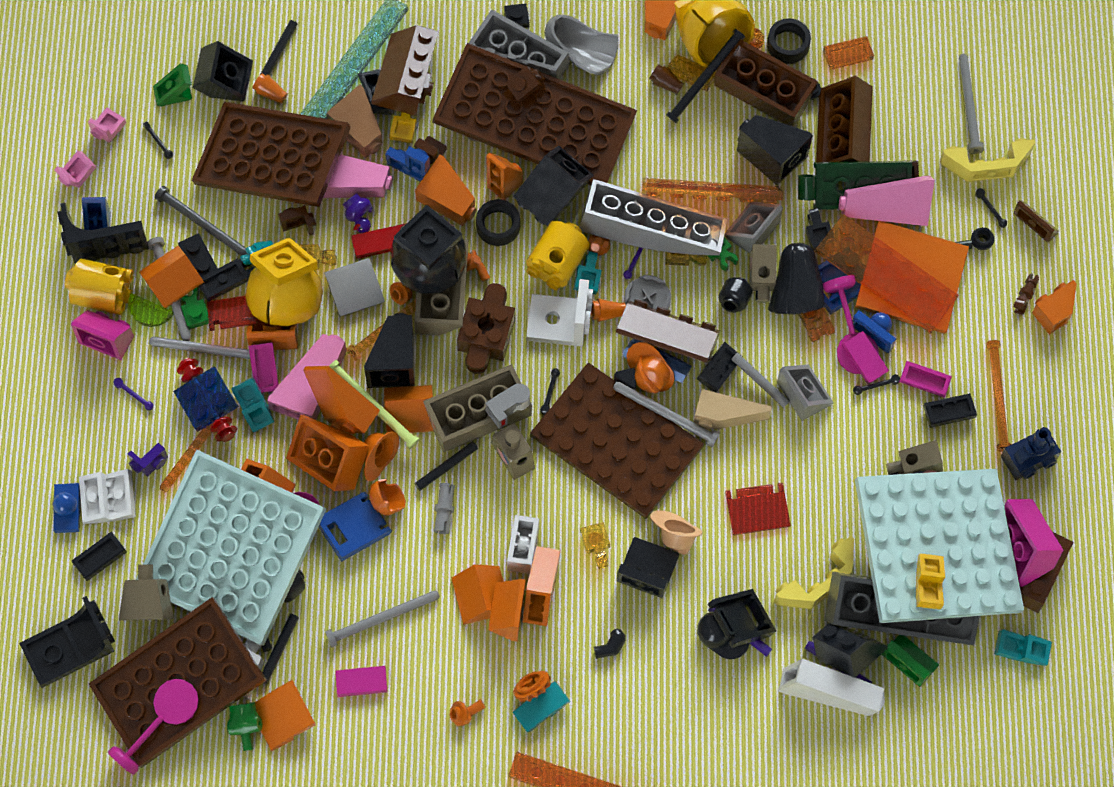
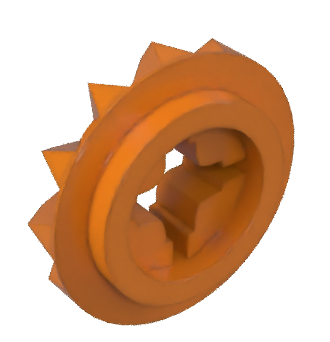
M546 671L529 673L519 680L513 690V694L520 702L531 701L535 697L538 698L551 685V677Z

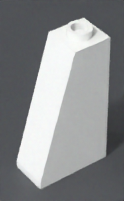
M800 659L783 669L778 689L780 693L866 716L879 712L884 704V688L805 659Z

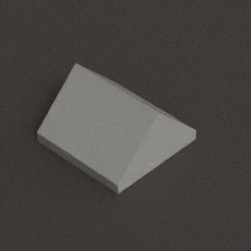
M751 201L724 236L750 254L752 245L763 244L778 226L783 207L780 204Z
M809 364L785 366L780 369L777 384L786 398L790 400V404L801 421L833 404L832 399Z

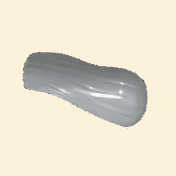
M568 15L552 17L545 28V39L568 52L569 60L586 72L595 75L604 74L615 60L614 58L618 50V34L597 31Z

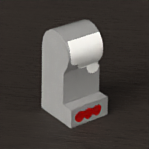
M515 384L485 403L487 414L499 430L507 425L508 416L517 410H524L529 406L530 390L524 384Z

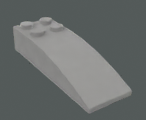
M593 179L579 228L582 232L645 249L693 255H720L727 219Z

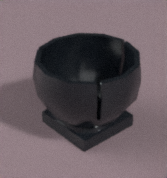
M426 205L394 235L391 246V266L393 272L403 286L420 294L441 293L458 282L467 264L466 245L462 238V233L453 224L447 222Z

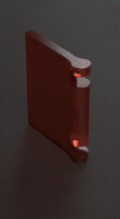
M245 296L207 301L210 331H215L216 324H220L221 330L256 324V317L252 315L248 308Z
M783 482L777 483L778 493H773L772 484L736 489L737 499H732L730 490L725 491L733 535L791 527Z

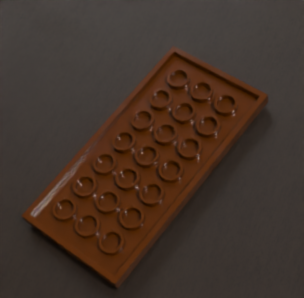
M466 43L432 123L537 165L547 153L559 145L594 175L587 183L591 186L593 179L608 183L637 113L636 109L545 73H542L545 78L543 83L546 88L543 90L538 88L523 101L519 102L505 82L526 66Z

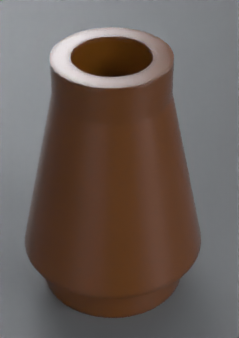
M658 64L649 77L653 85L673 92L676 95L684 85L665 65L663 67Z

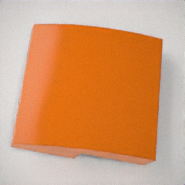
M293 680L276 688L255 702L257 713L262 720L261 733L271 752L293 741V737L316 726Z

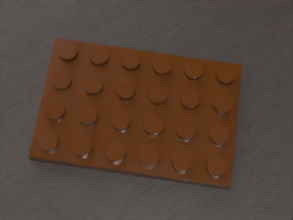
M224 102L192 181L195 185L320 207L351 127L348 122Z
M588 362L530 432V437L647 519L702 450L704 443L674 422L615 391L613 386L616 382Z
M213 597L89 683L90 688L128 750L158 717L153 703L155 694L161 685L169 680L181 679L192 684L197 691L199 698L198 708L192 718L178 725L162 721L132 755L141 768L266 681L265 676Z

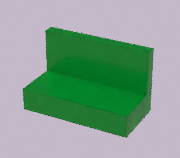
M898 635L894 641L891 640L887 645V650L882 654L883 657L919 687L939 666L936 661L904 635Z

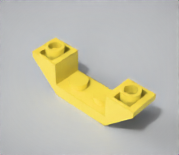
M1021 138L1011 142L1007 152L1009 159L1001 157L994 161L985 162L984 160H977L973 163H969L966 147L952 146L943 150L940 164L967 182L1013 177L1030 156L1035 141L1034 139L1026 140Z
M852 536L846 540L841 538L832 546L833 550L830 559L837 567L827 574V580L822 584L817 582L812 585L807 591L809 594L806 593L796 580H793L790 584L785 582L776 590L777 594L774 599L776 605L813 609L827 598L832 572L852 573L854 538Z

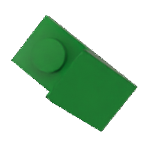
M180 63L153 86L157 106L162 107L192 99L190 90L192 83L187 65Z

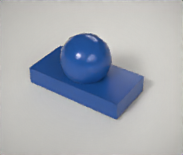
M858 310L852 320L854 328L858 332L863 331L869 335L880 349L889 353L896 341V338L888 333L892 328V320L889 315L881 312L869 318Z
M79 483L54 484V533L79 532Z

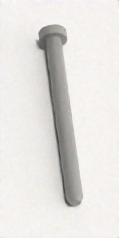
M960 54L959 64L970 143L967 147L970 154H979L984 151V144L979 141L968 56Z
M155 237L147 242L149 249L154 251L156 260L164 255L162 247L165 243L162 237ZM177 300L171 304L182 340L190 341L191 335L180 301Z
M151 337L149 340V344L156 347L250 359L249 349L160 337Z
M616 382L613 386L615 391L708 441V446L713 447L720 432L715 430L712 433L621 382Z
M431 591L335 632H332L331 629L327 630L325 634L331 648L337 646V641L438 600L440 597L438 591Z

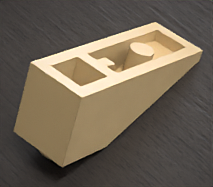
M702 389L694 423L706 430H710L712 428L722 429L765 421L770 418L772 406Z

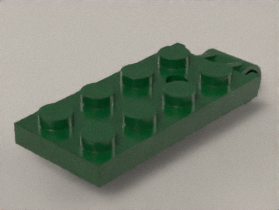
M814 162L813 167L816 168V175H798V200H815L813 209L837 210L839 209L840 196H844V191L847 189L912 178V162ZM839 181L845 182L843 189L837 188Z

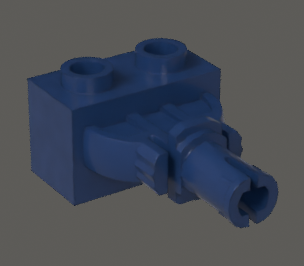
M1042 427L1034 434L1004 448L1001 458L1016 481L1022 477L1024 479L1032 477L1037 473L1036 470L1042 467L1048 469L1058 462L1057 459L1061 450L1051 436L1050 430Z

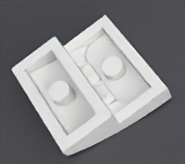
M129 469L109 474L97 472L79 477L82 522L84 524L105 523L136 517L132 472Z

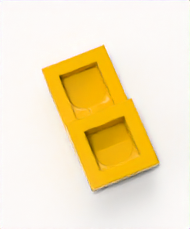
M919 553L916 570V607L939 610L943 607L944 556Z

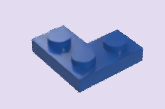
M409 146L405 152L401 149L396 150L390 147L386 152L387 165L420 182L430 169V157L421 149H414Z

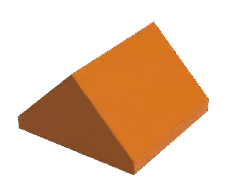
M176 246L139 271L165 309L204 283L179 246Z
M249 316L246 333L248 345L273 342L274 350L298 349L297 324L291 326L270 325V321L265 323L254 316Z
M432 385L384 388L385 410L410 433L433 431L423 403L424 400L433 397ZM386 424L387 432H395Z
M474 564L451 578L463 625L490 619L495 583L503 582L499 566Z
M525 579L495 583L488 630L512 641H518L525 593Z

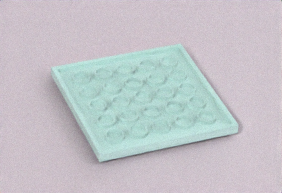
M196 449L143 565L153 564V579L167 580L171 603L191 612L213 597L238 635L264 646L326 512V508Z
M997 469L862 476L855 479L880 623L1013 614L1024 611ZM919 553L944 556L945 579L942 582L944 605L941 610L916 607V570Z

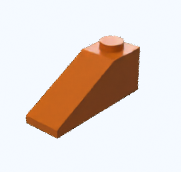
M489 152L486 155L487 188L502 200H506L523 183V171L518 164L511 163L506 158Z

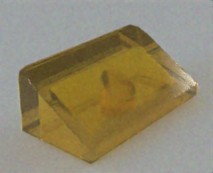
M678 54L667 66L678 79L691 85L694 84L706 69V67ZM716 72L713 73L701 88L702 90L708 92L715 79Z

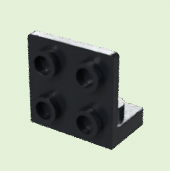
M634 537L624 563L619 567L616 582L663 599L678 561L679 553Z

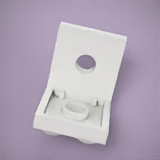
M579 280L577 298L532 294L526 341L583 347L584 335H589L593 289H589V280ZM550 315H555L559 318V321L556 324H549L546 318Z

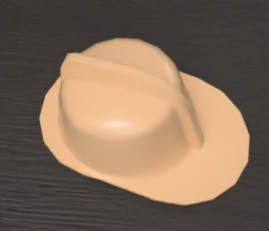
M660 510L654 511L650 515L651 521L661 528L663 544L680 554H688L695 538L702 535L701 529L693 526L677 514Z

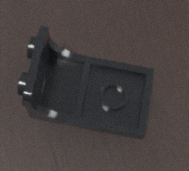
M60 203L61 211H57L59 223L63 229V232H61L62 242L66 247L67 255H72L75 264L80 258L96 261L102 258H117L127 253L138 254L149 249L142 221L95 230H83L73 225L66 203Z
M87 596L83 597L84 604L82 608L73 616L19 643L41 688L114 652L111 644L115 640L95 600L89 602Z

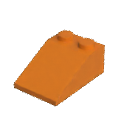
M305 366L303 369L323 417L331 424L330 426L349 434H365L380 410L329 366Z
M300 415L286 459L333 491L354 490L369 446L349 433L308 416Z

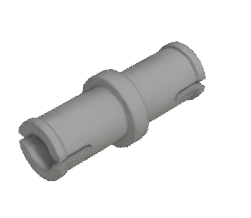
M440 483L438 504L435 505L434 509L436 511L434 532L438 533L439 531V534H449L451 513H454L452 503L455 485Z

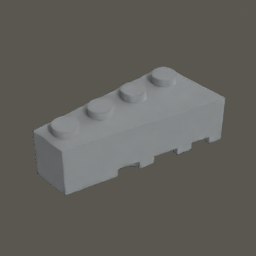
M492 9L469 41L471 45L533 69L537 68L540 72L557 79L561 78L570 64L568 52Z

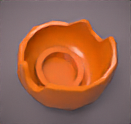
M382 479L371 485L369 500L378 513L389 516L404 509L406 500L404 493L396 483L387 484V479Z

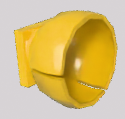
M679 0L674 3L682 42L693 60L701 66L707 67L734 34L732 31L735 28L745 35L744 42L750 44L753 39L755 21L745 5L738 0Z
M290 237L250 254V262L255 268L250 273L245 297L247 306L254 317L265 323L270 321V325L291 326L306 322L318 313L323 289L321 279L315 271L318 269L316 259ZM269 302H270V306H269V319H268V305H269Z

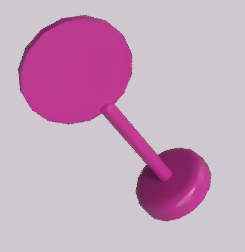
M849 275L823 283V289L826 293L839 292L850 333L839 342L837 359L847 372L860 374L842 346L843 343L860 333L855 332L844 290L852 288L856 283L855 276ZM865 334L879 354L876 342L869 335Z
M181 679L169 680L161 685L154 697L153 704L158 715L155 721L127 752H124L117 746H113L108 750V754L126 771L135 775L139 770V766L131 756L160 723L165 721L168 724L178 725L185 723L195 714L199 698L193 685Z

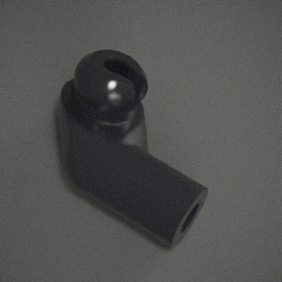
M621 629L611 631V637L607 644L594 647L596 659L614 656L620 652L626 641V636Z

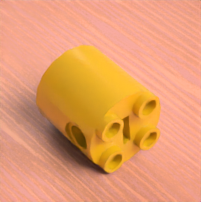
M552 221L527 258L526 265L528 268L526 272L533 278H540L545 281L549 288L558 291L560 287L568 284L590 248V243L577 225L571 222Z
M80 258L67 272L64 285L69 290L70 304L122 315L125 303H130L133 291L129 289V285L132 282L134 271Z

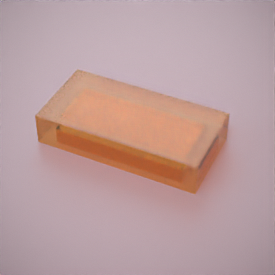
M867 36L824 46L823 49L830 70L870 61L874 58Z

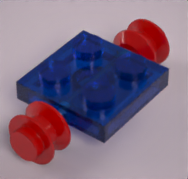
M186 358L182 360L177 368V373L183 375L181 380L186 384L173 392L194 429L199 432L212 424L210 431L217 433L215 435L216 441H230L234 438L237 427L231 425V417L223 416L239 406L215 366L204 372L203 368L197 367L199 364L197 359Z

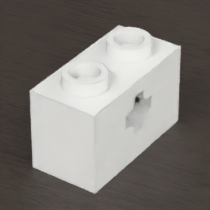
M515 515L507 558V571L530 574L539 532V518Z

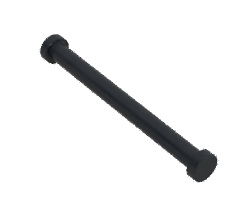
M735 28L732 31L734 34L671 112L668 111L666 116L673 122L677 123L679 121L678 117L740 40H744L745 35Z

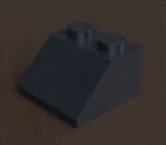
M219 41L202 47L193 88L210 98L243 102L246 99L253 60Z
M828 623L812 637L817 660L854 678L887 650V645L849 627L833 625L831 623Z

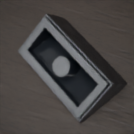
M380 69L359 73V80L373 113L393 115L394 110L371 104Z

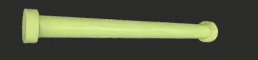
M337 360L333 361L329 367L380 410L377 415L407 443L406 446L409 449L413 448L420 438L417 435L413 436L339 366L340 363Z

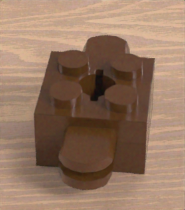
M492 283L486 287L482 300L469 297L463 316V327L460 328L457 337V350L467 353L465 359L466 367L474 374L484 373L490 359L504 362L513 330L515 308L505 306L507 292L505 287L498 283Z

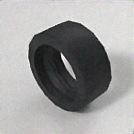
M792 18L781 19L770 28L767 39L768 52L772 57L785 64L797 63L808 54L811 42L810 31L799 20ZM783 32L795 33L802 39V45L796 50L782 49L776 43V36Z
M495 199L486 202L478 210L476 216L478 235L484 242L493 246H503L511 243L519 234V211L512 203L506 200ZM492 213H505L511 217L512 225L504 233H493L486 229L485 218Z

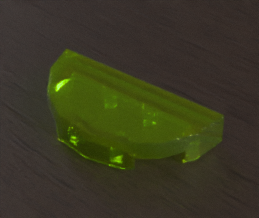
M133 293L130 294L128 301L130 313L134 320L141 325L148 327L160 326L168 322L174 315L173 311L165 309Z

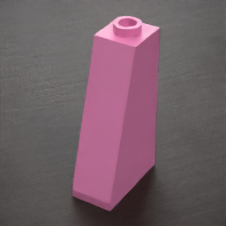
M340 154L323 198H351L356 193L360 198L384 197L386 190H390L393 183V176H390V167Z
M922 176L847 189L844 191V196H840L839 210H842L841 213L844 217L928 226L935 180L931 176Z
M322 334L267 400L269 409L299 420L300 415L316 420L320 408L303 369L305 366H329L335 360L341 365L347 351L345 341L337 335L328 336Z

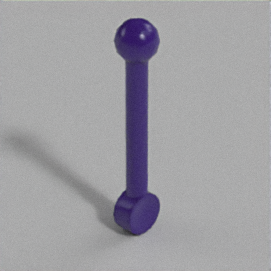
M638 248L628 270L623 273L625 279L632 278V271L643 248Z
M121 378L114 379L113 383L116 388L125 390L141 402L146 410L153 409L154 404L151 401H146L127 387Z

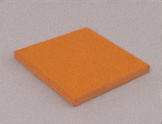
M878 221L854 308L875 314L883 312L892 319L946 334L969 246Z

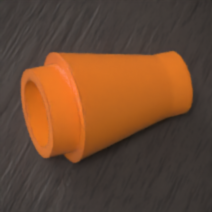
M263 73L256 79L252 87L256 94L276 101L279 104H282L288 95L270 75L266 76Z
M597 298L596 301H592L591 319L601 322L622 317L626 304Z

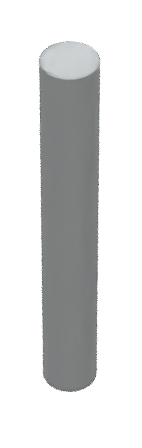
M738 352L732 357L731 360L783 408L790 402Z

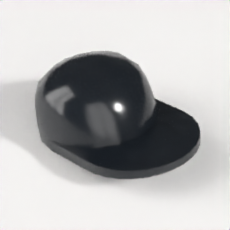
M712 612L705 614L697 625V634L700 641L725 659H737L743 656L749 648L750 643L731 648L729 642L732 638L726 639Z

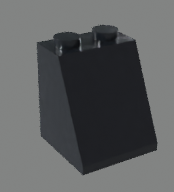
M755 115L751 120H745L739 127L737 152L776 185L780 184L809 155L813 135L808 131L759 115Z
M558 145L543 157L513 197L521 208L533 213L539 223L548 226L550 222L558 219L594 175Z
M396 313L393 316H387L364 365L367 388L415 386L412 315Z

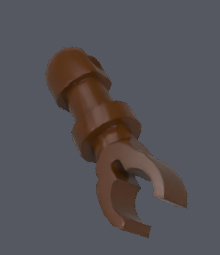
M1033 273L1028 275L1025 286L1020 289V296H1018L1013 307L1016 308L1014 313L1024 315L1028 301L1034 295L1033 289L1036 288L1039 282L1038 275L1034 279H1032Z

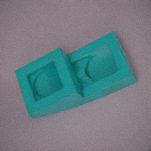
M254 377L231 388L242 408V414L253 433L275 422Z
M1002 629L998 632L994 654L1020 662L1047 666L1052 641L1031 634L1023 636Z
M554 681L546 688L545 693H541L538 698L535 697L531 701L524 702L512 713L526 732H531L548 717L554 716L566 706L570 699L558 683Z

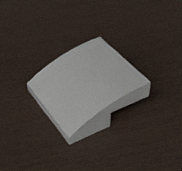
M369 258L324 272L339 317L385 302Z

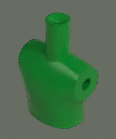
M255 702L229 706L230 719L227 723L229 735H241L243 751L252 750L251 734L262 730V720L257 713Z

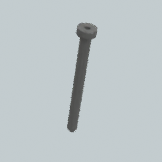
M162 186L158 189L154 197L158 202H166L239 255L247 254L246 247L169 194L170 190L167 187Z

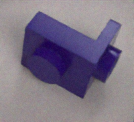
M159 442L141 459L133 451L127 453L130 459L128 463L136 473L142 472L147 477L155 469L159 470L162 468L168 458L165 448Z

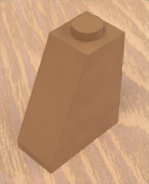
M359 84L326 114L327 119L349 123L351 128L346 141L367 158L370 154H375L381 148L382 135L364 88Z

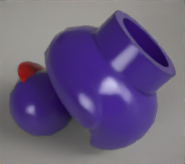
M356 193L342 204L346 209L345 217L348 221L355 222L353 231L357 230L359 233L368 232L371 228V223L362 216L367 212L371 213L373 207L369 199L360 198Z

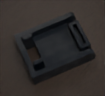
M753 589L719 597L707 604L710 609H716L712 614L726 639L732 638L729 642L731 648L768 638L776 632L774 625ZM747 606L759 624L757 627L746 609Z

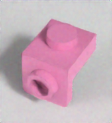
M106 107L96 121L91 118L88 123L91 129L90 132L96 139H104L110 143L124 127L126 120Z
M77 151L64 168L57 166L54 171L59 175L58 179L64 185L80 188L97 166L83 152Z

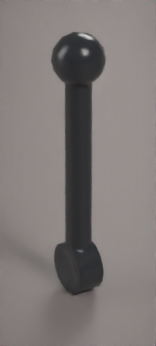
M147 121L144 122V128L164 151L165 158L171 159L173 152L165 147Z
M977 189L975 196L983 200L999 221V226L1005 228L1008 224L1007 220L1001 218L985 197L984 189Z
M557 368L551 370L552 378L545 403L540 408V412L543 415L550 409L549 403L555 381L560 375V371Z
M894 374L890 379L862 387L855 386L853 393L860 395L862 391L890 383L897 385L900 381V376Z

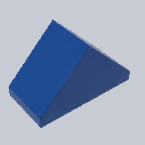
M82 197L84 230L110 227L111 211L106 197Z

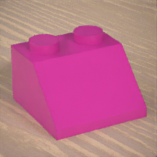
M87 310L71 323L79 344L122 360L134 338L132 329L127 322L112 320L100 311L95 313Z

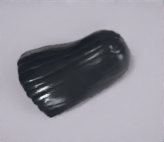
M805 243L789 244L781 253L778 276L768 310L777 314L795 315L823 308V284L814 250Z

